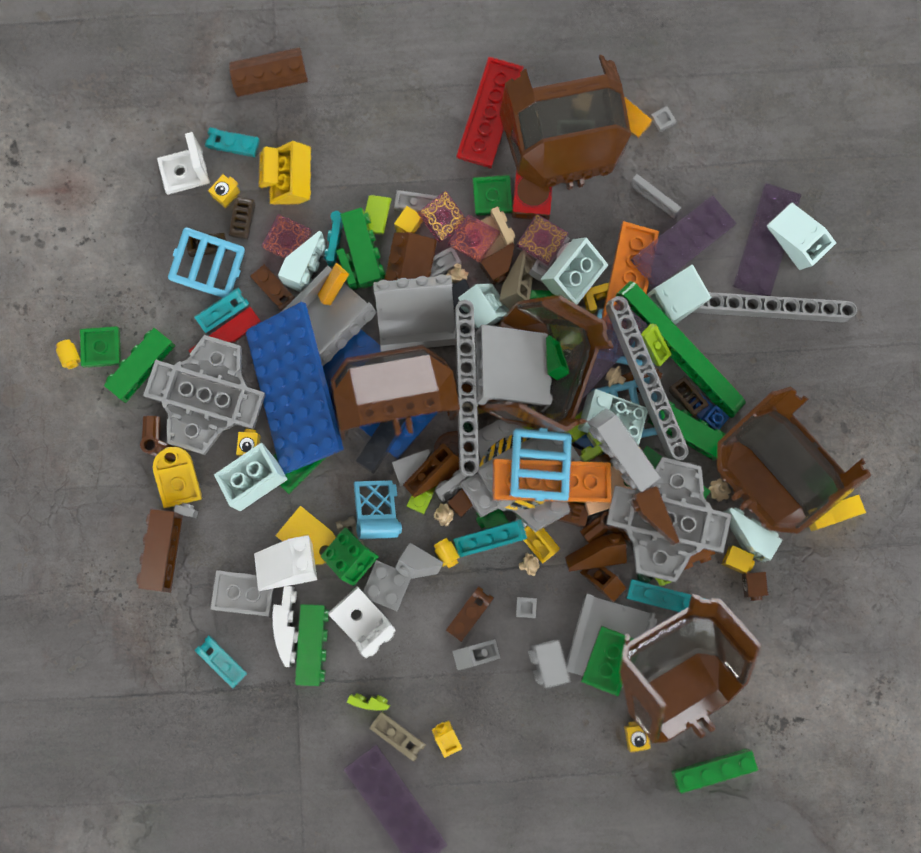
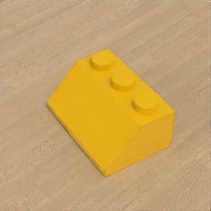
M291 141L277 148L278 182L270 186V204L272 205L301 204L310 200L311 147Z

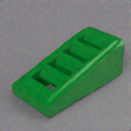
M547 336V372L549 376L559 380L569 374V369L560 342L552 336Z

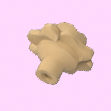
M455 264L454 269L448 270L446 276L451 275L452 282L458 283L464 279L467 280L469 273L465 272V269H461V264Z
M621 366L610 368L607 372L605 379L609 381V387L616 383L624 384L626 378L621 376Z
M720 478L717 481H711V486L708 488L711 491V498L716 499L718 502L728 499V494L731 493L728 483L723 482Z
M441 503L434 513V518L439 521L441 526H449V523L453 520L454 512L449 507V504Z
M526 553L523 558L524 562L519 563L520 570H526L528 575L535 576L540 567L539 560L533 554Z

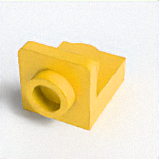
M450 721L440 723L432 729L444 758L462 749Z

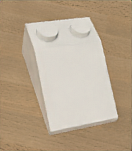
M309 535L291 538L254 553L259 591L317 580L313 544Z

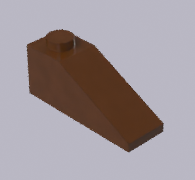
M442 443L403 486L414 498L444 480L451 478L459 470V456Z
M655 486L632 496L633 500H631L634 511H638L639 515L672 545L680 543L658 487Z
M622 533L601 536L566 556L565 561L569 572L627 563L626 542Z

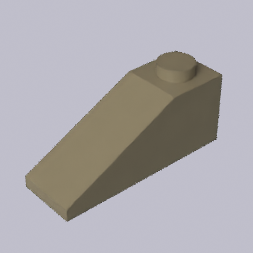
M525 250L520 252L501 288L499 301L508 309H511L517 301L530 299L533 277L529 275V272L536 260Z

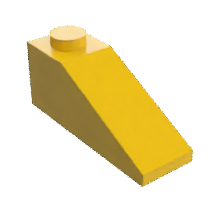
M856 495L839 502L810 526V530H818L866 513L860 496ZM822 507L809 511L810 517L817 513Z

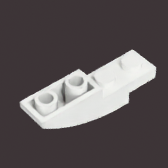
M284 586L282 605L273 606L274 638L285 667H292V663H296L297 651H294L295 643L298 644L299 635L297 627L290 626V623H293L294 620L292 603H296L297 591H294L295 587Z

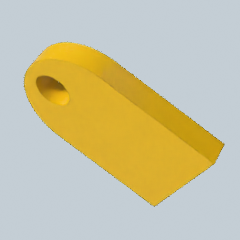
M167 447L161 450L153 461V472L163 508L202 500L203 497L191 456L179 447ZM173 453L176 456V460L174 462L167 461L165 454Z
M300 506L276 534V537L283 542L291 538L309 535L313 544L315 565L325 564L326 562L321 558L320 550L323 546H329L336 536L329 528Z

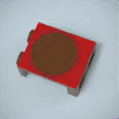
M516 169L512 218L537 220L536 216L538 215L544 221H549L552 187H540L518 175Z

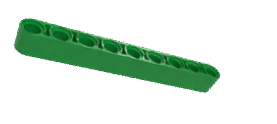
M629 281L616 294V297L621 296L627 300L634 319L644 330L650 324L657 325L671 352L670 357L715 405L730 418H733L746 404L743 396L636 283Z

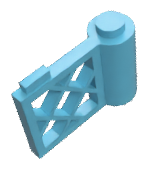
M392 480L354 482L357 514L356 532L358 539L397 538L402 532V525L396 518L394 497L397 496L396 484H393ZM379 486H388V495L385 498L376 491ZM359 487H367L371 491L370 495L367 498L362 496ZM373 493L382 500L377 507L368 501ZM364 503L374 510L370 515H362L361 507ZM385 503L390 507V514H383L378 508Z

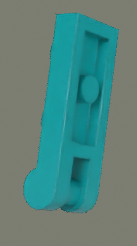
M212 127L208 129L209 137L205 142V147L256 157L260 141L258 137L221 131ZM216 138H221L220 143L215 142Z
M339 211L331 213L332 231H328L327 241L329 242V247L325 248L324 259H326L328 266L334 267L338 255L336 250H339L343 228Z
M236 288L194 316L205 333L249 305L248 300L244 299L241 295L242 292L239 288ZM235 298L238 304L233 307L230 301Z
M208 635L204 639L205 642L195 649L196 653L232 688H235L248 673ZM210 647L214 650L211 655L206 652Z

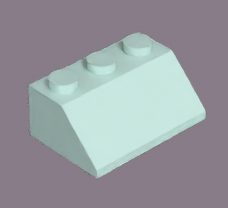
M587 238L573 239L544 274L541 281L553 294L561 295L577 305L608 264Z
M263 443L258 444L214 474L229 506L239 511H242L288 480L277 460Z

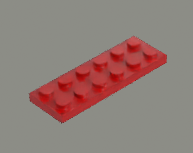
M493 57L488 58L456 155L457 159L492 169L504 132L499 113L505 83L511 78L516 80L520 77V72L523 71L524 66Z

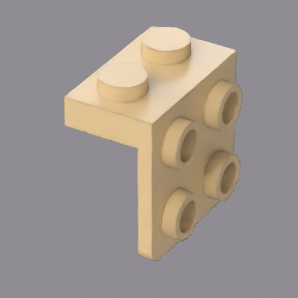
M498 207L491 209V216L473 223L475 224L472 226L473 230L469 227L465 232L472 248L478 249V253L481 254L479 256L481 260L488 258L514 242L515 234L512 228H508L506 215L503 211L500 212Z

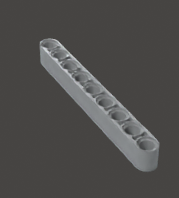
M709 292L712 297L710 300L716 301L718 306L713 307L709 302L710 300H708L692 312L847 322L855 316L857 307L850 301ZM728 302H734L736 304V308L730 307ZM747 303H753L755 309H750ZM766 304H771L774 310H769ZM785 305H790L793 311H788ZM804 306H808L811 309V313L806 312ZM823 307L828 308L830 314L825 313ZM842 309L848 310L849 315H845Z
M615 297L607 302L606 311L667 458L683 460L688 455V447L632 311L624 297ZM614 302L619 303L620 311L614 309ZM622 320H625L627 322V329L622 328ZM629 338L634 339V348L629 345ZM637 356L642 358L643 363L641 366L636 363ZM645 374L650 377L649 384L644 382ZM653 392L657 395L656 402L651 399ZM660 410L665 413L664 420L659 418ZM668 428L672 431L671 438H668L666 435ZM676 446L680 450L678 456H675L674 454V448Z
M461 300L455 308L457 396L460 406L458 413L459 469L462 475L470 477L477 473L479 469L474 307L470 301ZM465 306L469 309V313L466 315L461 314L459 308ZM461 326H467L470 329V332L468 334L461 333L459 328ZM467 345L471 351L465 354L460 350V346ZM463 364L469 365L471 372H462L461 366ZM469 384L472 391L465 393L462 391L461 386ZM464 403H469L472 406L470 413L463 411L462 405ZM470 423L473 426V431L465 432L463 424ZM466 442L471 443L474 447L470 453L466 452L463 448ZM466 462H471L474 465L473 472L465 471L464 464Z

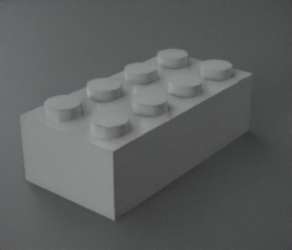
M606 408L587 422L590 426L588 429L590 434L601 442L600 448L612 458L610 462L616 470L623 474L621 475L622 479L633 490L636 488L642 492L660 479V476L617 414Z
M559 640L530 646L531 650L528 651L530 662L536 666V670H533L538 684L548 688L570 682Z

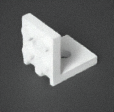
M193 132L185 134L189 150L157 158L167 195L210 184L206 164L202 156V149ZM184 168L185 172L178 176L176 175V170Z
M358 586L328 612L329 616L355 642L360 653L365 658L369 655H374L379 650V646L384 641L388 642L396 631L390 621ZM356 609L360 610V618L352 619V611Z

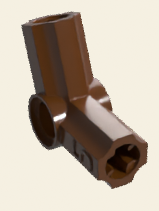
M143 416L142 440L140 442L142 451L156 457L161 450L167 447H174L160 441L161 417ZM149 441L155 442V447L152 450L147 449ZM173 453L165 454L167 461L174 462L176 460V456Z
M609 511L601 512L596 519L580 530V533L588 543L598 539L608 530L617 534L622 533L624 539L630 542V538L624 529L603 523V518L608 515Z

